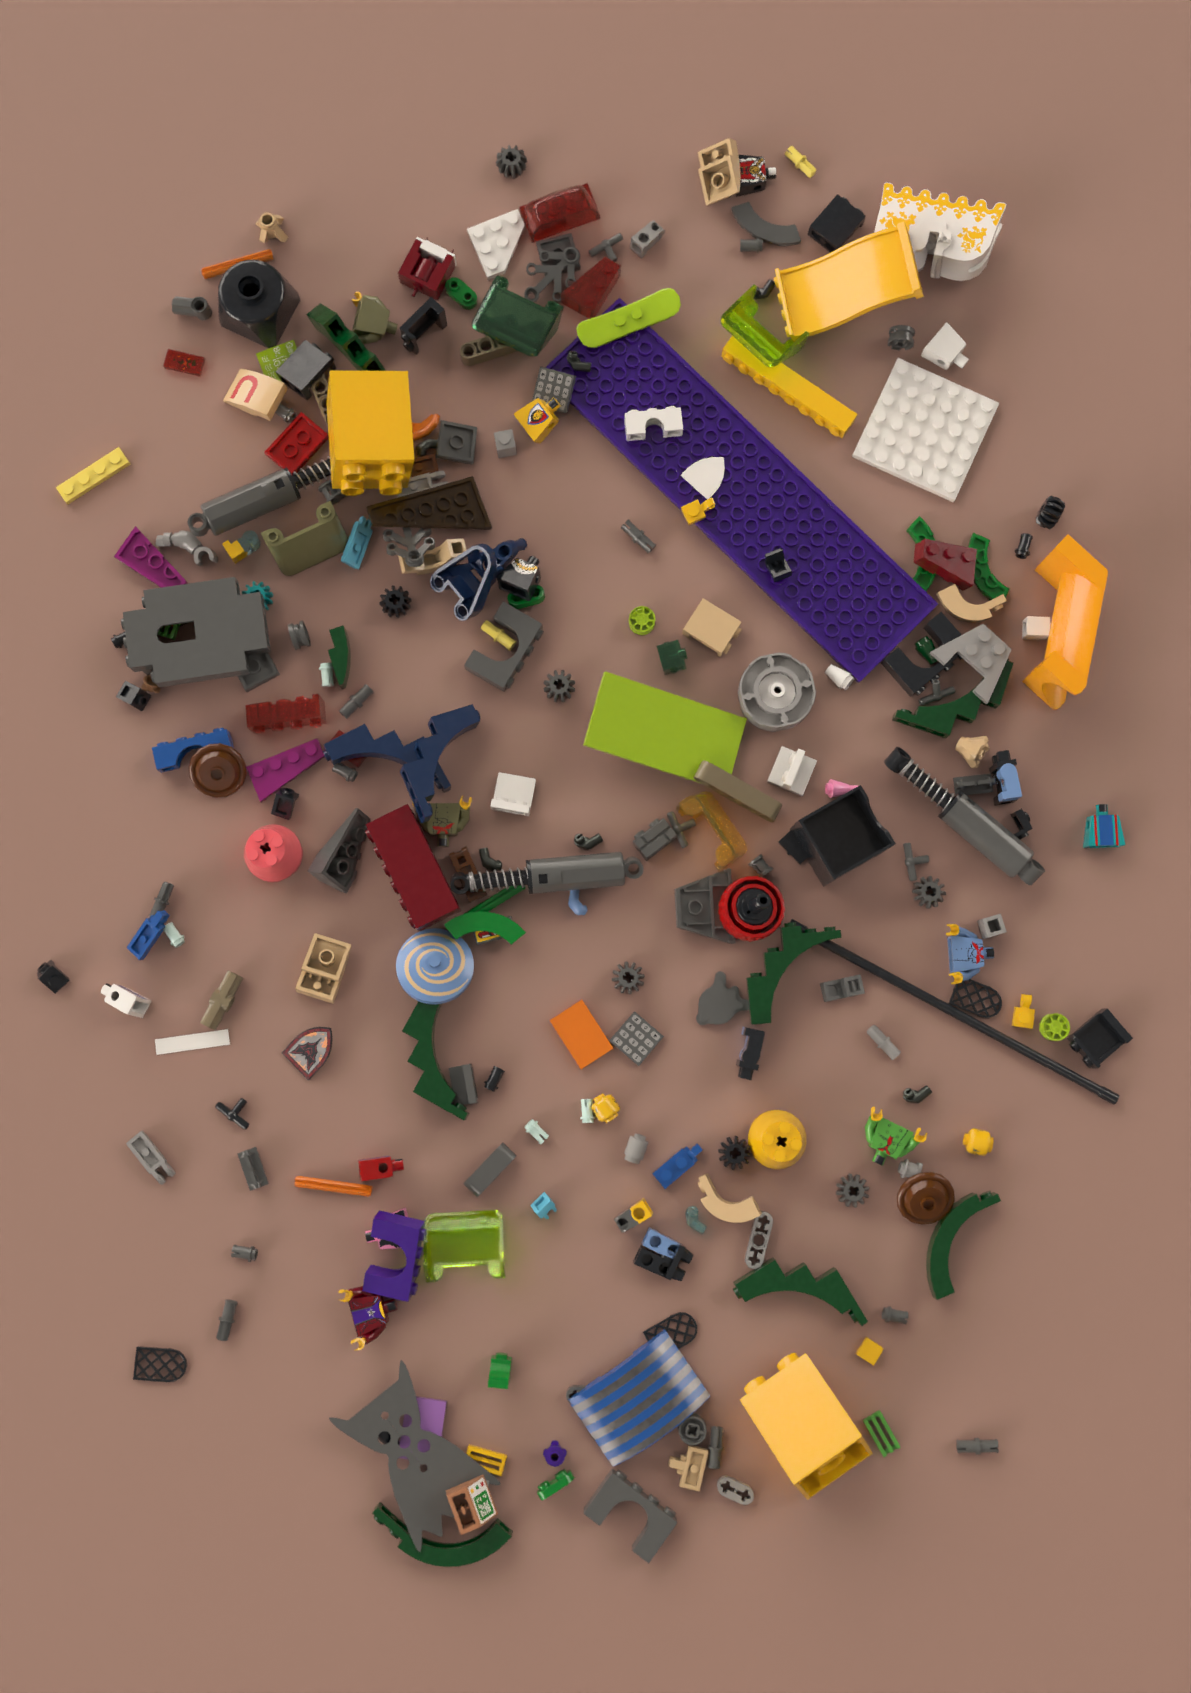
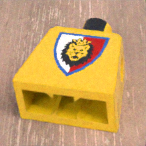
M554 397L548 403L537 398L516 411L514 416L532 440L540 444L558 423L559 420L554 412L561 405Z

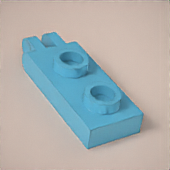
M361 516L359 521L354 523L340 560L354 569L360 568L373 532L370 529L371 521L369 519L366 520L364 516Z

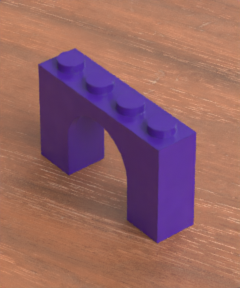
M378 1211L373 1218L371 1237L391 1241L399 1245L405 1253L406 1266L400 1269H388L370 1265L365 1272L362 1291L406 1302L410 1300L412 1295L416 1294L418 1283H415V1280L419 1276L421 1265H418V1262L422 1258L424 1247H421V1243L424 1241L427 1229H424L425 1221Z

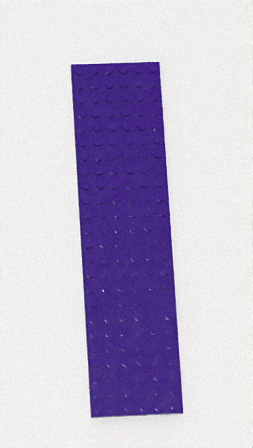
M618 298L602 314L619 309L627 304L621 298ZM650 326L595 348L583 345L577 337L545 367L576 376L570 404L679 510H681L682 506L697 499L700 504L707 500L681 474L699 460L710 457H724L725 469L722 482L717 491L710 497L713 498L716 504L715 508L704 512L706 518L694 524L845 671L851 673V676L858 683L938 605L921 586ZM576 351L581 362L591 363V372L573 370L567 362L568 353ZM669 406L681 407L682 436L664 438L662 428L652 424L645 429V440H626L624 416L628 411H646L650 408H657L659 410ZM782 548L784 558L792 571V576L774 582L766 568L765 554Z

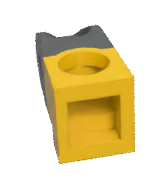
M642 1198L636 1204L616 1216L614 1221L623 1233L651 1217L653 1211L645 1198Z

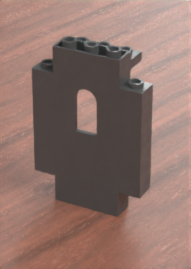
M235 577L143 590L142 605L146 609L123 612V618L121 619L122 629L125 630L126 637H123V643L128 652V655L125 657L127 667L134 672L143 671L146 675L151 674L152 682H155L159 687L251 674L248 655L271 652L264 597L260 592L240 595L239 582ZM194 622L196 639L173 643H162L159 641L158 631L163 626Z

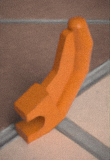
M431 414L421 423L412 422L413 441L428 436L437 427L440 416L438 414Z

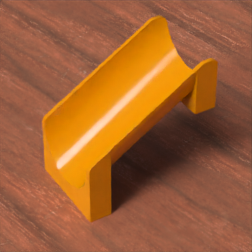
M1069 534L1034 569L1057 590L1044 660L1022 681L1054 710L1059 709L1064 704L1067 691L1077 695L1087 685L1108 576V570Z

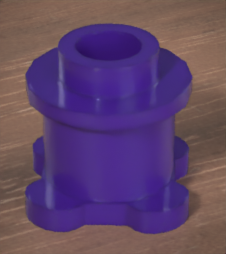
M553 1440L550 1447L544 1449L543 1455L547 1464L556 1467L563 1463L567 1450L562 1448L557 1440ZM556 1453L558 1454V1457L554 1458L552 1457V1454Z

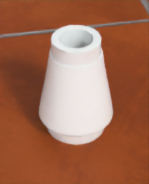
M832 664L825 671V674L828 675L839 689L847 690L854 680L851 673Z

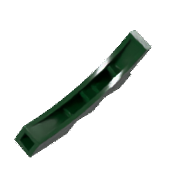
M796 922L784 923L785 927L780 928L782 951H779V947L767 948V952L763 953L765 976H762V972L750 973V977L746 978L751 1025L771 1023V1007L774 992L787 967L810 947L826 940L842 938L841 930H836L834 926L824 927L822 932H816V928L804 929L805 933H802L801 926H796Z

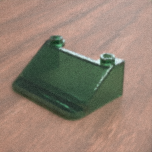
M497 275L472 321L473 329L528 356H538L557 332L564 307L555 301H548L545 307H542L507 290L509 285L508 279Z

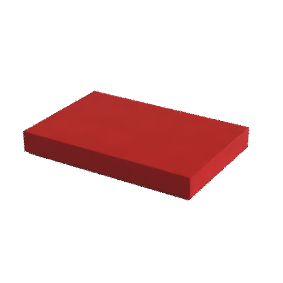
M300 412L264 453L282 469L287 467L291 475H293L294 471L297 473L329 439V436L304 413Z

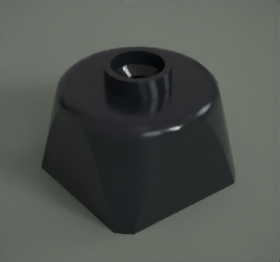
M260 260L238 262L224 273L219 283L218 313L220 324L222 327L264 347L272 348L277 346L300 302V297L285 277L270 264Z

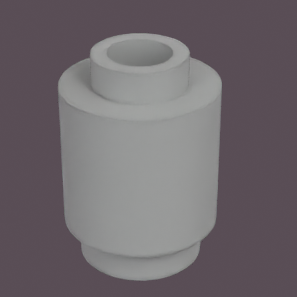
M635 1133L634 1136L630 1135L624 1152L625 1160L635 1164H639L640 1160H643L649 1143L645 1140V1136Z

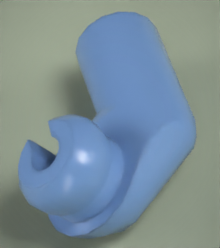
M570 890L569 907L576 915H585L587 913V906L578 900L580 890Z

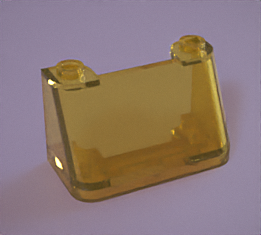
M702 791L688 796L678 803L676 810L681 817L689 815L695 820L703 815L722 842L715 851L717 861L714 863V866L718 872L746 853V842L712 793Z

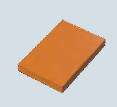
M583 1000L578 1001L549 1020L580 1069H583L613 1049Z

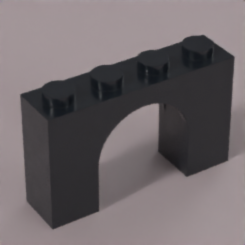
M942 612L924 626L925 631L937 643L938 647L962 635ZM898 647L881 664L906 693L912 697L914 694L920 695L926 689L925 685L929 681L932 684L933 680L939 679L941 671L945 670L947 672L955 665L953 661L957 658L961 660L962 657L955 653L944 666L938 662L933 667L921 668L913 664Z

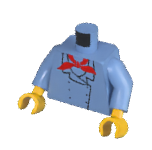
M947 924L951 929L950 933H946V935L949 936L947 937L949 976L952 975L954 977V982H951V985L967 981L978 974L980 967H984V959L994 958V948L983 947L982 939H978L977 935L971 931L959 927L957 924Z

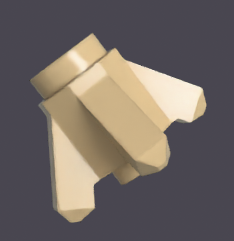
M271 213L262 214L256 222V225L261 228L259 240L266 243L269 239L278 238L281 242H286L288 236L279 227V225H282L284 218L280 215H272Z
M987 736L961 737L955 750L964 757L971 768H977L980 763L978 759L981 760L985 752L989 750L987 744L989 740Z

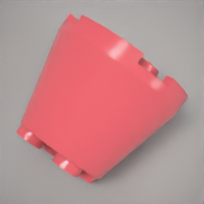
M275 824L265 825L255 830L248 838L244 848V859L250 872L257 878L267 882H280L290 877L298 870L303 857V849L295 833L284 826ZM263 848L266 849V850L271 849V851H270V852L267 851V852L265 853V851H263Z

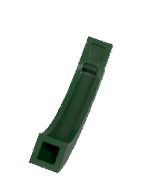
M986 1191L980 1194V1198L975 1193L966 1195L953 1204L948 1214L936 1225L927 1253V1276L932 1295L936 1300L956 1293L949 1273V1254L955 1235L964 1222L972 1215L1000 1202L1001 1199L997 1193Z

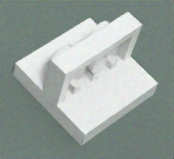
M782 746L767 782L803 796L817 760L805 756L804 750L798 748L795 752Z

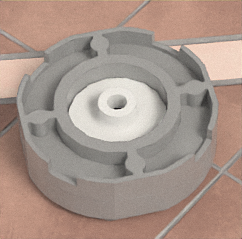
M778 652L760 656L749 664L741 677L737 694L741 711L749 722L760 729L776 732L793 728L805 719L814 704L816 689L812 673L806 664L801 663L790 654Z

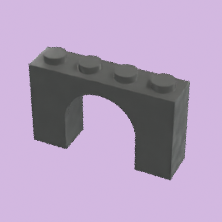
M503 601L493 617L494 622L515 634L519 641L517 652L508 660L495 661L473 650L464 667L465 670L505 692L506 688H511L515 680L513 678L515 673H519L524 666L523 660L526 656L529 657L534 649L532 645L535 640H540L544 631L542 630V623Z
M612 1468L585 1505L584 1514L600 1526L616 1504L622 1501H634L640 1504L645 1509L648 1518L644 1529L632 1544V1551L647 1563H650L676 1526V1513L667 1506L666 1508L662 1507L659 1504L660 1501L652 1494L649 1496L643 1492L644 1489L638 1483L633 1482L632 1484L628 1481L627 1475L621 1470L615 1471Z

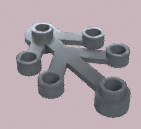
M567 247L563 252H549L547 250L540 252L539 259L541 262L547 263L549 260H561L557 265H535L534 263L527 265L526 272L530 276H534L536 273H548L535 287H528L525 290L524 297L528 303L537 302L539 293L553 279L554 292L552 299L554 302L560 303L563 300L561 271L566 266L568 278L565 281V286L569 290H573L576 287L574 267L580 260V253L575 247ZM542 254H547L548 258L543 259L541 256ZM573 254L574 259L570 260L567 256ZM529 267H534L535 271L529 272L528 269ZM571 280L574 282V285L569 286L567 282ZM530 293L535 294V298L530 299L528 295ZM560 294L561 298L555 299L554 295Z
M402 527L405 538L394 533L391 529L384 530L383 539L386 542L395 541L408 548V551L399 548L395 543H389L386 546L387 554L390 556L397 554L405 558V563L408 566L418 567L424 562L423 555L428 550L435 548V540L431 537L425 538L424 544L418 550L415 547L424 536L431 535V528H420L412 536L411 528Z

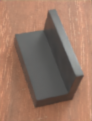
M472 1064L449 1068L452 1089L458 1094L454 1100L455 1105L457 1102L462 1105L478 1103Z

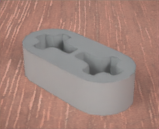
M727 1475L721 1476L717 1481V1488L721 1495L742 1505H748L753 1501L754 1493L748 1484ZM727 1481H729V1485L732 1488H734V1490L729 1488L723 1490V1486L721 1484H725ZM737 1490L741 1492L747 1490L748 1495L750 1496H745L744 1499H742L741 1494L738 1493Z

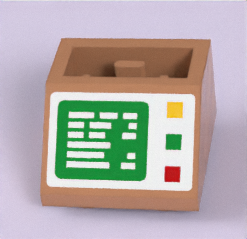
M484 1474L446 1490V1495L461 1535L481 1527L498 1515Z

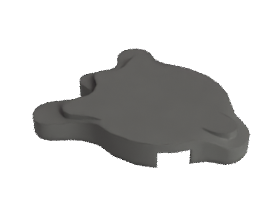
M717 972L713 985L701 994L696 1021L700 1025L724 1024L732 1019L737 1012L749 1010L748 1000L740 998L738 987H726V974L724 972Z

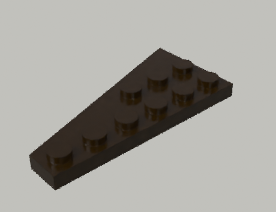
M473 476L366 506L372 527L492 529Z

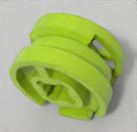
M646 606L636 607L630 613L629 627L633 633L640 636L649 634L655 626V614Z
M1047 1014L1039 1023V1031L1047 1040L1060 1041L1068 1036L1070 1023L1061 1014Z

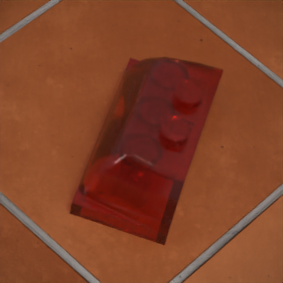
M588 183L547 194L519 207L532 243L600 219V214Z

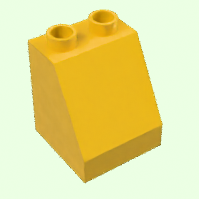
M792 1353L784 1357L777 1364L779 1372L767 1381L764 1376H759L750 1381L744 1387L747 1395L742 1397L740 1401L792 1483L808 1500L872 1455L873 1452L808 1355L805 1353L798 1357L796 1353Z

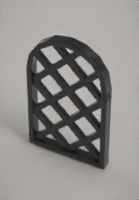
M971 979L967 980L971 983L966 985L962 981L963 986L957 988L958 984L955 985L948 1004L983 1018L994 1017L1001 1010V996L993 988ZM973 984L975 991L969 993L967 986ZM976 984L984 988L978 990ZM964 988L967 995L960 997L958 990ZM988 989L993 991L994 994L990 995ZM985 990L988 996L981 998L980 991ZM956 992L958 999L953 1000ZM977 993L979 1000L973 1002L971 995ZM997 995L999 1002L994 1004L992 997ZM968 997L971 1004L964 1006L962 999ZM989 998L992 1005L985 1007L983 1001ZM960 1001L961 1006L954 1004V1002ZM981 1002L983 1009L977 1011L974 1004ZM972 1006L974 1011H971L966 1008ZM993 1007L995 1013L989 1016L987 1009ZM985 1011L986 1016L979 1013Z
M678 1312L643 1331L647 1341H649L647 1335L656 1336L658 1327L666 1331L675 1332L672 1340L674 1343L681 1344L677 1347L680 1349L688 1345L695 1338L697 1324L691 1315L685 1312ZM679 1315L678 1320L673 1319L674 1316ZM682 1315L689 1317L688 1323L681 1321ZM668 1320L666 1327L660 1325ZM670 1321L677 1322L676 1330L669 1328ZM680 1324L687 1325L685 1332L678 1331ZM689 1326L695 1328L694 1335L688 1334ZM656 1327L654 1334L648 1332ZM677 1333L684 1335L683 1342L675 1340ZM686 1336L692 1337L690 1340L685 1342Z
M136 1347L133 1380L174 1382L185 1374L187 1360L179 1350ZM141 1349L150 1350V1351L145 1354ZM155 1350L164 1351V1352H163L162 1354L158 1355V1353H157ZM169 1351L176 1352L177 1354L172 1356ZM139 1352L143 1356L140 1360H138ZM151 1352L157 1357L152 1362L147 1357ZM165 1353L171 1358L166 1363L161 1358ZM178 1355L184 1360L180 1364L175 1360ZM144 1358L149 1363L145 1368L140 1365ZM159 1359L163 1366L157 1370L153 1364ZM173 1360L177 1367L171 1371L167 1364ZM137 1366L141 1369V1372H139L138 1374ZM150 1366L155 1371L151 1376L145 1371ZM164 1367L169 1372L165 1377L159 1372ZM179 1368L182 1374L177 1378L173 1372ZM142 1373H144L147 1378L138 1377V1376H140ZM156 1374H158V1376H159L161 1379H156V1378H152V1377H154ZM170 1375H172V1377H173L174 1379H166V1378L169 1377Z

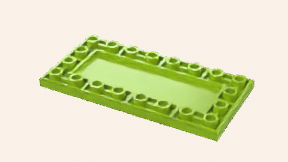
M605 671L583 746L697 782L694 776L702 761L710 762L732 775L747 718Z

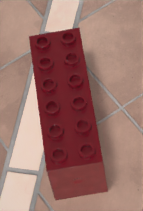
M408 804L366 824L368 829L365 830L368 839L375 843L376 847L373 849L377 857L385 863L382 865L385 874L392 878L393 881L390 884L397 895L400 894V905L403 910L409 912L410 916L407 919L412 928L422 931L461 912V908Z

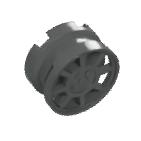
M907 325L891 327L889 329L888 347L891 345V349L900 351V348H905L904 350L913 348L915 329Z
M303 620L300 621L299 625L288 624L290 638L295 650L301 649L302 646H311Z
M691 1414L678 1425L679 1436L688 1445H698L706 1437L707 1429L705 1422L698 1414Z

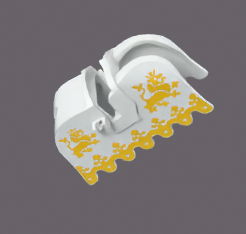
M886 182L883 187L875 232L896 227L897 223L904 221L909 232L918 272L923 270L927 254H933L930 277L940 278L941 276L957 281L970 280L978 276L987 266L992 249L1003 226L1000 221L1006 204L999 202L995 204L993 209H988L987 202L979 199L974 206H969L968 199L965 196H960L955 203H951L947 193H941L937 199L933 200L931 192L927 189L922 190L918 196H913L912 188L909 186H905L899 193H895L893 184Z

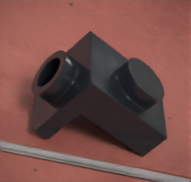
M782 548L765 554L766 568L774 582L792 576V571L784 558Z
M1020 809L1010 814L1019 829V832L1014 835L1019 840L1028 836L1027 831L1033 829L1028 813Z
M52 960L48 963L44 962L37 970L38 979L55 994L70 981L69 977L59 970Z

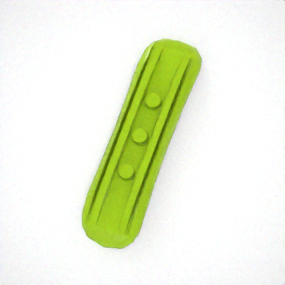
M661 289L629 305L580 322L576 328L578 338L583 345L595 348L673 317L681 307L680 297L674 289Z

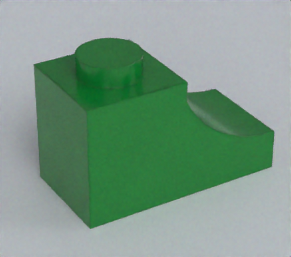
M507 1353L492 1355L488 1378L489 1388L508 1389L512 1357H508Z

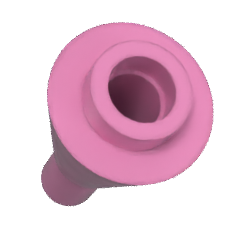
M830 779L825 785V793L828 794L829 798L844 795L859 785H849Z

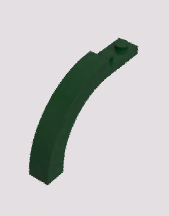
M381 1502L378 1503L372 1513L374 1519L380 1525L384 1524L389 1528L392 1536L401 1539L398 1544L400 1550L416 1560L442 1567L463 1566L487 1558L505 1545L512 1537L513 1532L497 1518L485 1531L462 1542L441 1543L422 1537V1546L419 1552L412 1541L406 1524Z

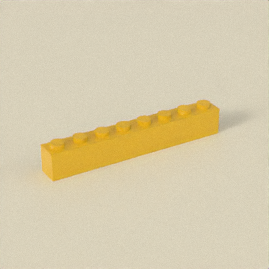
M736 331L723 347L721 357H723L726 363L738 367L741 373L751 376L757 384L766 386L772 394L782 397L788 405H794L799 409L800 413L813 418L816 424L829 429L832 435L843 438L855 422L857 413Z

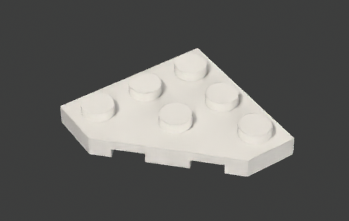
M518 209L467 229V233L488 280L506 273L509 261L513 257L520 236L524 232L525 225Z

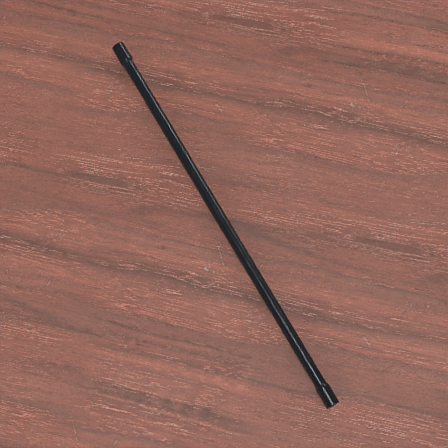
M791 919L789 922H796V926H801L802 933H805L804 929H809L794 919ZM826 940L818 944L1093 1092L1103 1100L1113 1105L1117 1103L1119 1094L1094 1083L835 942Z

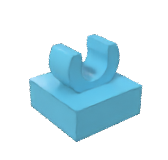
M545 1192L530 1205L541 1219L543 1217L549 1219L547 1213L551 1209L554 1212L557 1211L554 1202Z

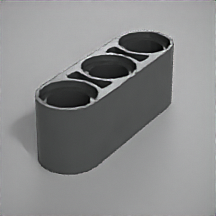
M502 1143L463 1184L478 1197L515 1159L516 1155Z

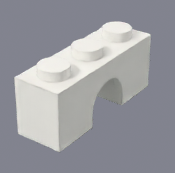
M669 406L659 410L657 408H650L646 411L630 410L628 413H625L624 422L627 441L645 440V429L652 424L662 428L664 438L682 436L683 434L681 407Z

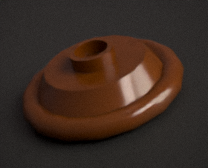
M222 743L208 744L199 748L192 756L189 764V776L195 788L204 795L214 798L227 797L236 793L244 784L247 775L246 763L241 754L233 747Z
M922 1172L909 1177L900 1186L897 1194V1207L901 1215L910 1222L920 1225L933 1224L943 1219L952 1209L955 1202L954 1189L950 1181L941 1174L933 1172Z

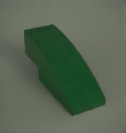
M344 625L329 630L335 648L329 649L328 653L341 689H345L349 678L351 653L348 635Z

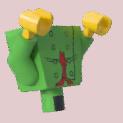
M875 1107L871 1108V1116H869L865 1125V1134L869 1147L877 1150L873 1157V1162L883 1166L887 1155L894 1159L903 1157L914 1150L920 1142L926 1140L927 1132L923 1136L919 1135L921 1128H917L915 1135H913L914 1132L883 1118L882 1109L876 1114L874 1113Z

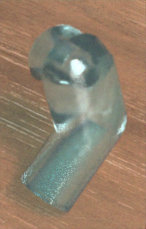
M696 1206L688 1207L685 1212L687 1225L703 1234L707 1226L698 1220V1208Z

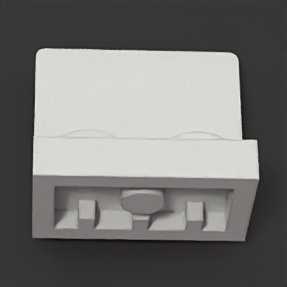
M499 772L494 799L491 800V809L529 816L536 779Z

